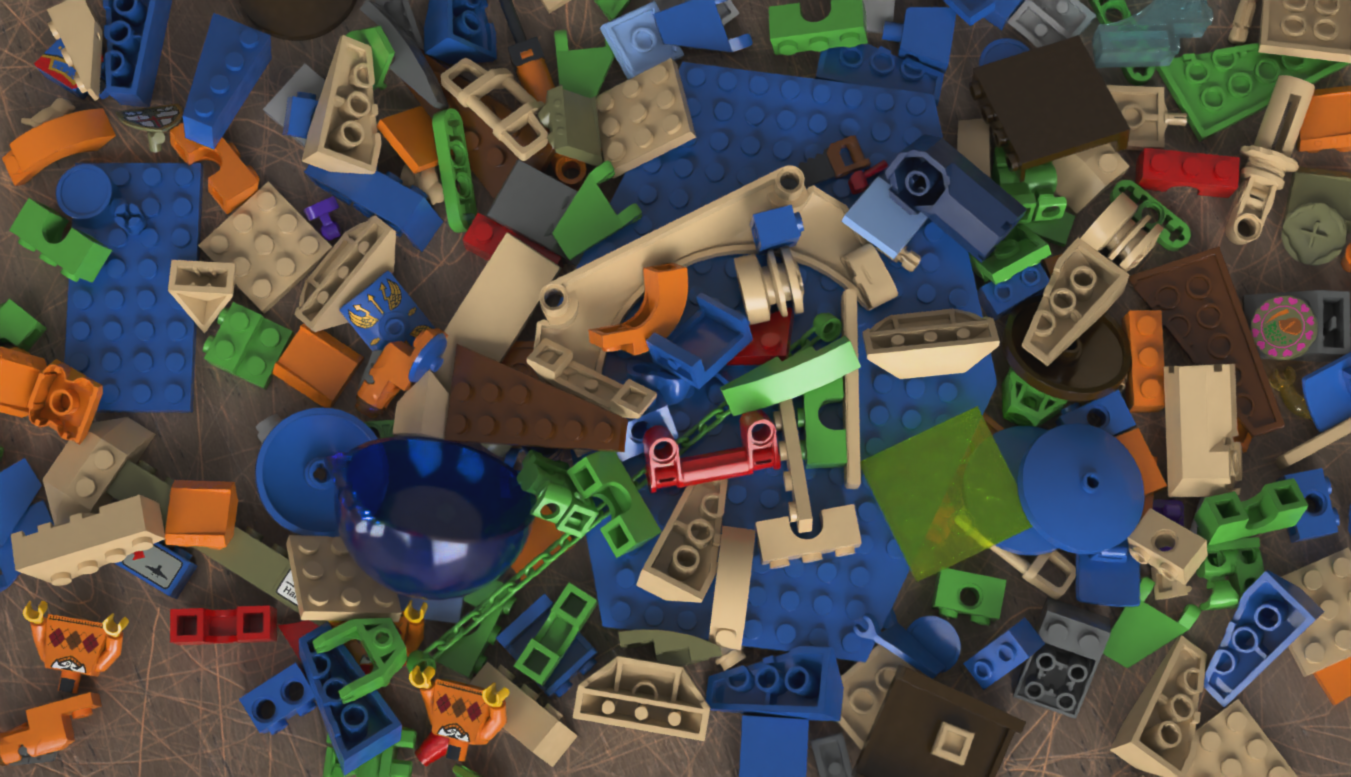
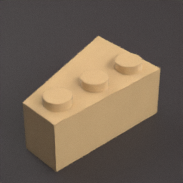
M487 662L469 684L487 688L495 682L496 691H500L503 687L509 689V696L505 698L507 723L503 728L531 752L553 767L577 738V735L559 721L563 715L549 703L544 708L538 704L536 700L539 695L526 684H523L521 688L516 686L512 682L516 676L501 664L496 669Z

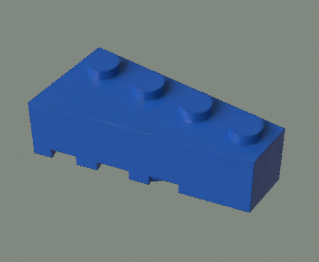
M213 13L183 112L185 138L215 149L272 59L271 35Z
M308 165L304 173L316 186L335 196V198L350 206L352 201L355 202L353 207L367 218L376 215L396 231L397 237L400 238L404 233L412 242L413 247L421 252L424 251L443 223V220L426 200L428 195L414 185L409 189L402 185L403 181L389 171L384 175L377 171L379 169L377 167L373 175L329 172L316 166Z
M326 622L299 638V656L343 775L345 776L401 740L402 724L377 690L355 701L343 704L338 691L366 674L344 644L330 651L317 654L312 641L332 629L329 623Z

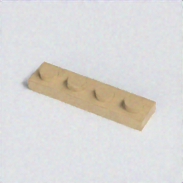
M791 398L779 403L778 411H773V419L776 431H782L783 441H778L780 460L787 461L788 471L783 472L785 491H792L793 502H788L790 521H797L798 533L812 531L813 518Z

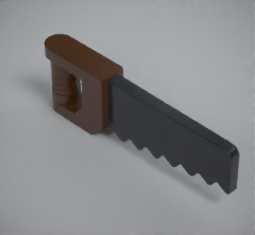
M852 135L831 143L828 148L824 149L823 154L817 153L815 159L808 158L807 163L800 162L798 168L803 172L805 177L804 186L808 188L834 177L838 179L870 166L871 162L869 158H865L856 135ZM846 147L853 161V164L848 166L844 165L840 155L841 149ZM787 178L781 181L783 188L788 190L795 189L798 186L793 179Z

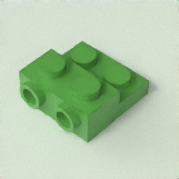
M1016 224L1006 238L995 246L996 249L982 263L969 253L972 271L984 282L991 280L995 285L1011 279L1016 273L1038 264L1042 259L1051 255L1048 243L1024 224Z
M233 302L230 308L224 307L217 321L221 326L216 336L210 335L203 346V352L206 353L204 359L209 364L266 390L274 375L272 372L275 362L282 356L295 333L264 318L261 314Z

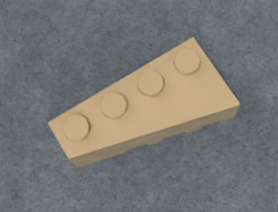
M137 495L99 507L100 513L98 514L81 512L69 516L70 522L63 525L53 526L49 522L37 526L38 532L27 536L23 531L11 534L15 571L50 582L54 586H64L71 583L72 579L78 576L97 572L99 567L108 563L120 562L129 554L148 550L153 547V544L165 539L160 503L142 495Z

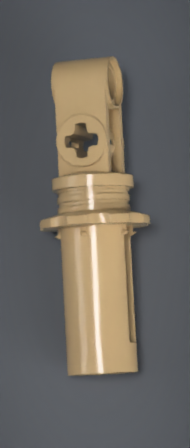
M1287 75L1278 76L1254 145L1241 146L1239 150L1241 156L1247 159V163L1240 171L1239 176L1243 179V182L1236 194L1234 207L1225 229L1228 240L1233 244L1243 245L1260 236L1266 217L1274 203L1276 190L1283 189L1285 173L1298 171V162L1290 157L1315 91V86L1303 79ZM1291 102L1275 149L1271 150L1287 103ZM1240 221L1248 224L1250 228L1248 237H1244L1238 232V223Z

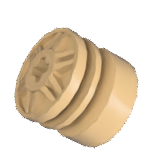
M1122 192L1080 239L1098 252L1106 247L1110 251L1106 258L1112 262L1118 258L1122 261L1118 267L1127 272L1135 268L1153 249L1164 227L1157 223L1147 233L1143 228L1152 217L1148 214L1137 223L1133 221L1132 217L1139 206Z
M789 246L780 247L781 263H776L772 249L767 250V266L764 267L760 266L755 253L734 258L740 292L750 325L770 321V305L777 304L782 317H787V301L792 302L795 314L804 313L802 277L798 263L792 256Z

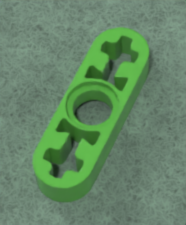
M1122 180L1114 186L1110 193L1111 203L1121 192L1126 190L1131 192L1129 198L1136 204L1140 199L1144 201L1132 217V220L1136 223L1142 219V210L1145 208H1152L1158 213V221L1156 223H1147L1143 228L1147 233L1157 223L1161 225L1165 219L1168 221L1156 241L1168 251H1179L1189 242L1191 231L1188 225L1138 184L1131 180ZM1178 230L1181 233L1179 235L1180 240L1176 239L1172 242L1169 239L1170 232Z

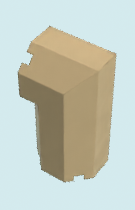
M1235 364L1165 366L1164 391L1168 497H1211L1233 491L1240 495L1241 488H1234L1235 481H1242L1243 477L1241 442H1234L1233 437L1239 436L1237 430Z

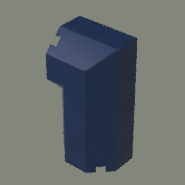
M923 134L902 150L885 171L887 180L890 179L891 188L888 189L890 199L909 215H916L922 212L981 263L996 249L995 246L1006 238L1027 210V208L941 137Z

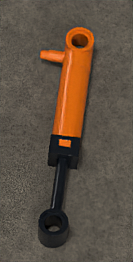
M499 0L515 45L507 47L515 73L519 78L521 86L537 101L545 103L547 91L555 88V85L545 62L538 38L534 37L527 40L512 0ZM542 124L545 130L550 133L549 129ZM555 153L551 160L557 181L579 191L588 176L586 163ZM570 168L580 171L578 177L574 179H568L563 174Z

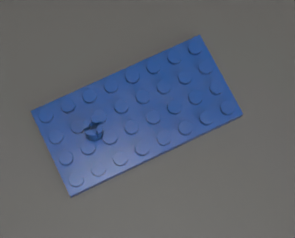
M75 163V166L92 164L104 170L111 181L112 194L108 205L98 215L88 219L72 218V228L93 236L109 247L112 252L93 283L81 278L78 282L69 279L64 363L103 385V395L96 413H193L197 324L169 293L168 285L171 260L200 261V247L198 245L201 239L204 166L201 163H193L190 166L187 163Z

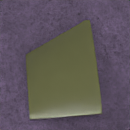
M664 630L618 632L622 650L654 645L657 662L688 666L709 660L712 657L722 656L721 647L688 634Z

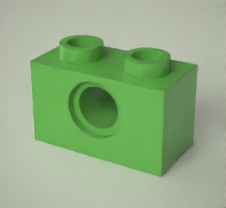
M941 567L937 573L931 609L939 610L938 615L942 617L957 619L958 614L970 616V622L989 626L990 621L995 622L1000 619L1007 580ZM963 589H969L974 592L976 596L974 606H966L961 602L960 592Z

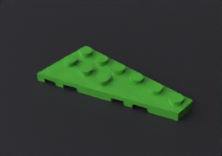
M1259 43L1216 49L1214 52L1196 55L1195 53L1183 54L1182 57L1170 59L1164 57L1154 60L1157 72L1181 112L1187 114V122L1199 142L1266 109L1278 76H1293L1314 84L1351 65V63L1258 52Z

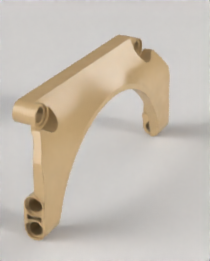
M787 165L547 283L539 292V301L547 320L543 319L537 322L533 351L544 338H547L573 351L572 360L602 374L608 352L602 351L601 347L589 343L588 330L623 322L635 304L644 296V267L666 263H675L688 267L697 262L720 256L757 254L749 225L753 214L792 205L794 213H800L804 231L801 232L797 244L789 247L796 262L826 275L844 289H857V301L867 311L898 296V291L872 243H867L865 238L841 222L844 215L849 211L847 205L826 194L815 185L806 189L803 172L796 166ZM787 178L793 179L798 186L795 189L788 190L783 188L781 181ZM780 250L773 251L774 256L781 258ZM550 295H561L564 298L562 304L557 307L548 306L546 300ZM536 372V374H537L539 380H541V381H543V382H545V383L550 384L548 381H546L542 376H540V375ZM573 449L577 457L592 451Z

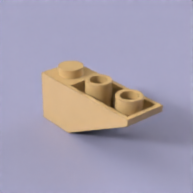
M66 0L47 9L52 19L47 24L55 39L61 38L65 48L60 50L68 66L74 65L78 73L73 76L82 94L88 92L95 101L99 99L103 30L87 0Z

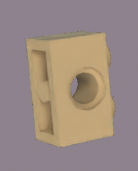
M1151 508L1127 538L1129 553L1136 561L1141 564L1148 563L1157 568L1160 574L1168 580L1174 581L1176 579L1186 585L1208 556L1206 539ZM1165 546L1172 548L1169 551L1159 550L1160 548Z

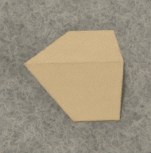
M171 260L168 291L205 334L233 297L237 265L236 263Z
M430 369L397 402L393 435L447 441L444 438L450 395Z

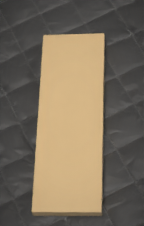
M506 233L444 330L449 335L447 337V347L442 356L444 361L439 370L436 372L432 371V373L449 395L451 393L457 344L502 363L540 304V290L547 283L555 280L562 269L510 233Z

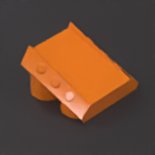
M1351 85L1315 89L1297 138L1298 152L1318 153L1323 149L1332 148L1339 152L1351 151Z
M303 323L282 356L275 362L272 374L283 380L288 386L297 389L318 405L324 408H332L363 362L364 357L324 330L314 332Z
M0 346L1 413L21 418L28 416L29 408L27 405L38 375L47 367L44 358L33 356L22 348L13 347L8 349Z
M55 359L38 375L27 405L29 408V420L38 427L49 426L57 431L61 438L72 440L80 445L88 435L103 395V385Z
M174 480L168 506L165 544L180 547L204 546L216 550L227 547L234 536L238 506L235 482Z

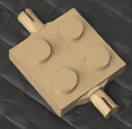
M1106 85L1130 127L1128 147L1124 150L1164 149L1167 125L1186 126V113H1168L1164 103V87Z

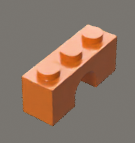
M183 123L170 130L171 146L189 166L204 160L213 161L220 166L218 172L208 177V192L226 214L242 206L258 191V182L260 181L258 174L252 166H245L240 159L241 156L238 149L232 142L227 143L222 137L215 149H211L185 138Z
M1128 311L1121 319L1122 329L1129 340L1132 355L1125 388L1126 405L1130 413L1159 412L1165 407L1162 311Z

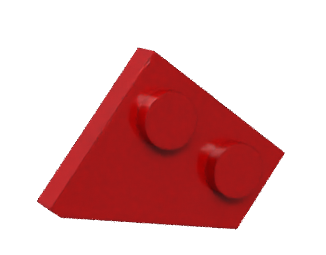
M787 308V317H782L778 311L771 314L770 321L749 325L753 340L726 365H762L777 356L781 361L788 359L794 321L793 309Z

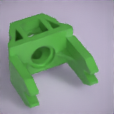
M1011 366L1001 384L1003 418L1018 426L1040 427L1057 415L1068 401L1052 397L1033 388L1021 379Z
M391 618L351 619L321 634L312 641L317 654L330 651L352 639L360 640L373 665L371 673L347 684L338 691L343 704L355 701L383 686H388L393 675L408 660L406 645Z

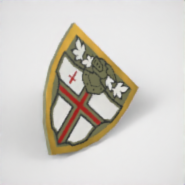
M178 103L116 112V115L123 124L147 131L150 152L162 151V143L165 141L163 132L173 128L182 120L183 111Z

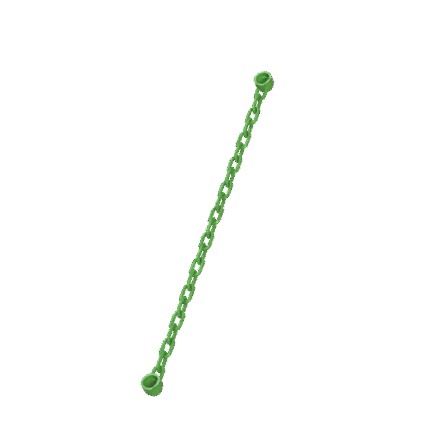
M831 313L818 314L813 320V327L790 346L789 358L794 356L791 351L798 345L802 348L795 354L813 346L820 339L825 342L835 340L842 331V322ZM814 332L817 336L809 341L807 337ZM723 401L717 408L702 418L698 424L676 440L677 445L681 444L683 446L679 450V457L706 433L716 427L725 417L731 414L730 409L725 412L723 410L727 405L726 401ZM715 415L718 419L707 426L705 422ZM698 430L700 433L690 441L688 437ZM645 467L631 478L637 490H640L647 484L646 478L641 483L636 481L645 473ZM604 501L597 506L599 512L596 517L597 519L593 521L585 534L611 514L610 509L605 513L601 510L607 505ZM565 532L544 552L535 557L525 568L500 586L490 597L464 616L455 626L424 651L415 650L410 653L406 663L408 671L411 672L416 665L420 667L421 673L427 666H431L436 670L435 660L581 538L576 536L569 542L567 537L571 534ZM558 545L562 547L554 555L550 554ZM542 559L545 563L534 571L532 566ZM525 574L527 577L517 585L515 581ZM507 588L510 592L499 600L497 595ZM490 603L492 606L481 614L480 610ZM472 617L474 622L464 629L461 625ZM452 633H455L456 636L446 644L444 640ZM437 646L439 651L431 657L429 652Z

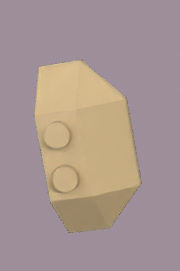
M376 215L370 217L368 221L346 231L305 281L299 307L296 308L294 315L314 332L348 323L340 312L341 306L362 292L385 271L394 272L396 231Z
M958 309L890 315L876 323L871 329L868 328L863 331L867 359L899 379L965 373L996 349L1000 343L993 318L987 316L982 318L974 313Z
M129 417L92 423L88 435L80 445L69 440L43 478L54 525L69 523V516L81 512L100 513L99 507L109 504L113 499L106 491L127 459L136 464L156 434Z
M618 655L578 684L573 718L705 741L710 706L683 666Z

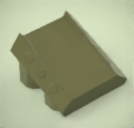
M562 85L548 90L545 105L540 109L537 116L540 122L550 131L547 139L554 148L555 153L595 166L602 164L603 156L599 136L596 97L588 98L563 89Z
M1299 166L1298 171L1292 172L1283 224L1288 214L1298 206L1309 202H1323L1335 207L1342 214L1348 227V234H1351V173Z

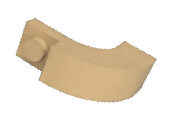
M722 526L708 640L722 648L741 650L756 530Z

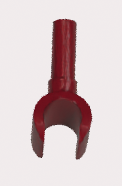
M882 160L868 170L854 172L848 180L851 193L855 195L866 191L869 187L867 179L888 167L887 162Z

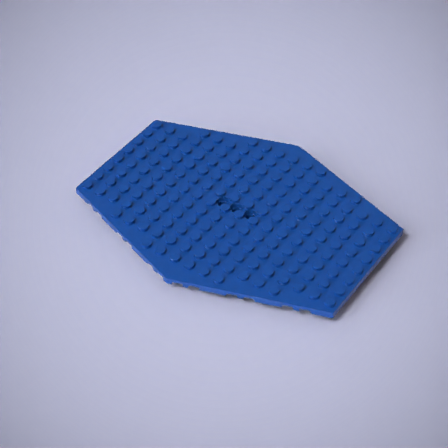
M682 62L679 74L696 138L625 173L610 205L618 215L628 206L636 203L642 211V218L585 251L576 269L787 165L799 167L800 162L807 163L808 158L815 159L817 153L823 154L824 149L828 148L831 143L852 135H856L865 158H869L871 165L861 169L862 171L870 169L882 160H885L889 167L902 150L923 134L943 138L934 94ZM847 147L841 149L840 155L844 165L853 164ZM888 167L867 179L869 186L878 176L890 184V179L887 180L885 172ZM853 173L838 179L834 177L815 185L826 194L846 204L849 210L864 193L855 195L851 193L848 180ZM929 218L905 245L907 251L910 252L912 250L921 257L919 265L913 272L903 268L900 261L896 263L877 250L897 288L898 296L870 311L863 308L857 301L858 360L861 365L858 368L861 485L858 489H846L844 487V467L806 469L805 460H803L813 520L812 531L798 533L797 521L791 522L789 517L788 502H793L792 491H785L783 472L788 471L786 460L781 461L779 470L766 468L756 470L752 475L728 478L722 526L755 530V522L788 516L791 530L797 537L812 539L821 532L819 516L821 510L854 504L862 541L860 547L855 548V553L851 555L836 557L835 552L822 554L823 559L819 561L803 563L802 558L789 560V566L770 569L769 564L762 565L755 532L742 646L790 652V649L799 646L832 647L836 659L863 663L867 661L875 641L858 636L853 628L858 623L865 630H868L869 624L862 616L869 613L875 616L880 630L882 629L996 388L997 379L991 353L965 373L899 379L867 359L863 331L868 328L871 329L876 323L890 315L958 309L974 313L983 318L968 251ZM750 254L715 257L687 267L688 296L686 306L678 324L668 337L699 310L696 297L701 292L711 298H718L727 307L735 311L740 310L746 315L734 258ZM755 254L760 266H767V255ZM775 256L776 263H781L782 259ZM798 263L804 287V313L795 314L792 302H786L787 308H792L794 314L790 346L813 327V320L820 313H831L841 321V296L843 291H845L843 287L826 275ZM644 296L635 304L623 322H626L637 313ZM561 297L557 306L562 304L564 299L563 297ZM777 304L770 305L771 314L779 311ZM813 332L807 339L811 341L817 335ZM841 333L833 341L825 342L820 339L812 347L817 351L840 339ZM798 345L794 350L791 351L792 355H794L802 347ZM623 350L608 352L602 375L614 381L622 380L627 377L626 366L629 360L654 363L650 351L635 356ZM725 365L723 369L733 378L737 379L761 365ZM713 376L700 389L691 385L686 397L681 402L667 405L678 432V438L682 437L693 426L698 424L702 418L725 401L720 387L724 386V384L717 377ZM802 395L792 398L796 424L797 408H802ZM843 400L841 403L826 404L819 409V420L826 428L832 430L843 429ZM779 403L762 408L773 424V411H778ZM728 405L723 408L724 412L729 409ZM729 414L710 432L690 446L680 458L742 447L740 418L742 414L736 416ZM714 415L705 424L709 426L718 418ZM642 421L635 423L633 426H638ZM764 423L755 425L752 432L759 431ZM797 427L799 440H804L803 427ZM696 430L688 437L690 441L700 432ZM781 430L776 431L777 446L778 441H783ZM667 443L659 445L654 449H662ZM681 444L678 445L679 450L683 448ZM570 449L573 466L577 464L580 460H582L584 457L598 451L592 450L580 457H577L574 450ZM644 452L622 461L630 478L645 467ZM645 473L636 480L638 483H641L646 478ZM646 484L638 490L661 531L665 528L687 486L683 488H678L676 485L657 489L656 493H650ZM592 497L596 507L603 502L598 497ZM608 505L601 509L604 513L609 509ZM611 514L586 533L603 627L628 631H674L709 640L716 576L702 603L666 601L636 586L642 568L661 533L643 546L616 558L600 528L611 521Z

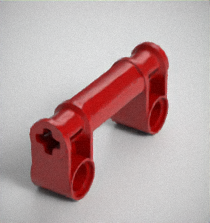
M762 409L744 413L740 418L742 447L683 458L679 457L678 445L666 427L662 425L650 427L643 436L646 462L645 475L650 493H656L659 488L675 485L678 488H683L685 486L752 475L754 471L766 468L779 470L781 460L777 446L775 425ZM764 423L759 431L752 432L755 425ZM667 441L666 446L662 449H654L657 443Z

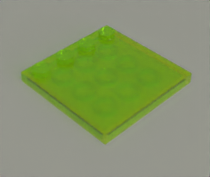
M978 406L860 461L861 471L916 583L1033 527L1022 509L1017 483Z

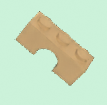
M854 504L821 510L819 514L821 532L812 539L797 537L791 530L788 516L755 522L754 527L762 565L769 564L770 569H777L789 566V560L802 558L803 563L822 560V554L835 552L836 557L854 554L855 548L860 547L862 544Z

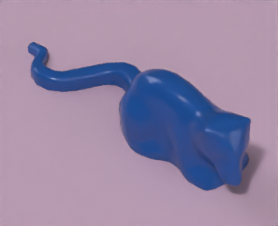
M629 360L626 366L627 377L622 380H615L624 385L630 379L655 392L659 390L667 405L681 402L691 387V384L657 364L640 360ZM723 368L714 375L724 385L735 380Z

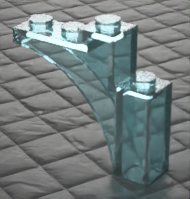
M1154 0L1142 11L1127 19L1109 24H1099L1091 40L1096 68L1169 66L1174 56L1179 53L1180 38H1202L1207 27L1212 24L1213 10L1211 7H1208L1207 0Z

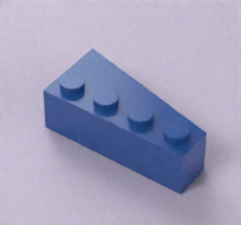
M103 0V8L106 10L104 37L107 39V52L105 53L106 92L120 105L150 107L172 0Z

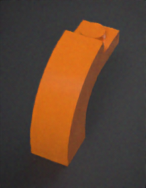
M103 108L82 110L52 119L22 134L9 144L11 151L2 157V160L14 186L25 185L51 163L73 154L98 151L113 139L116 134Z
M675 263L644 267L645 293L637 313L626 322L588 330L589 343L601 347L602 351L623 350L635 356L649 351L646 340L653 333L667 338L678 324L686 306L688 296L687 267Z

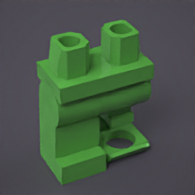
M996 147L993 154L991 179L1027 208L1017 224L1031 223V220L1062 219L1067 206V200L1065 197H1054L1057 186V173L1052 161L1026 169L1025 181L1020 183L1016 173L1010 172L1007 167L1003 148ZM1052 206H1058V208L1054 210Z
M530 450L522 461L523 469L516 477L523 491L537 496L538 500L532 507L530 515L555 523L556 529L582 538L599 514L592 497L582 499L567 473V470L571 468L568 463L561 460L553 461L543 457L540 452ZM549 503L555 504L557 510L553 514L543 515L540 513L544 505Z
M1197 527V535L1203 538L1199 528ZM1249 536L1207 546L1208 556L1196 570V574L1199 578L1207 579V589H1213L1208 601L1200 604L1199 608L1201 611L1238 608V603L1243 593L1265 572L1259 550V537L1252 538ZM1229 576V581L1225 580L1224 577Z
M402 726L401 740L345 776L343 775L329 734H327L326 742L332 747H327L323 777H346L356 775V777H412L413 762L397 760L398 748L415 749L417 731Z

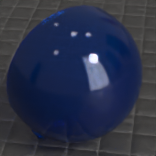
M396 436L372 440L358 445L349 452H336V455L327 456L324 460V464L335 485V519L342 542L355 563L376 583L402 596L419 600L440 601L456 599L475 593L501 577L517 560L529 540L536 517L530 515V511L537 502L536 495L522 490L521 484H518L516 478L519 473L496 457L473 447L437 438Z

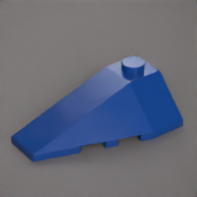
M429 0L424 24V53L448 64H456L464 58H468L475 63L495 61L497 59L496 31L494 24L488 23L485 8L488 7L487 0Z
M1269 570L1265 571L1243 593L1238 603V608L1229 622L1219 648L1216 650L1205 673L1204 688L1224 708L1325 612L1300 587Z
M799 646L790 649L788 653L776 657L772 655L763 658L761 662L749 666L741 665L708 676L706 701L711 711L794 719L840 721L844 687L832 647Z

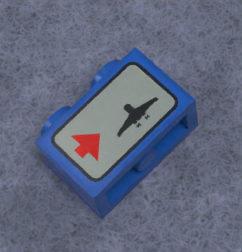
M164 540L153 544V547L148 550L136 551L127 555L124 560L115 563L175 599H178L198 567L189 561L193 556L192 554L178 546L171 550L162 545Z

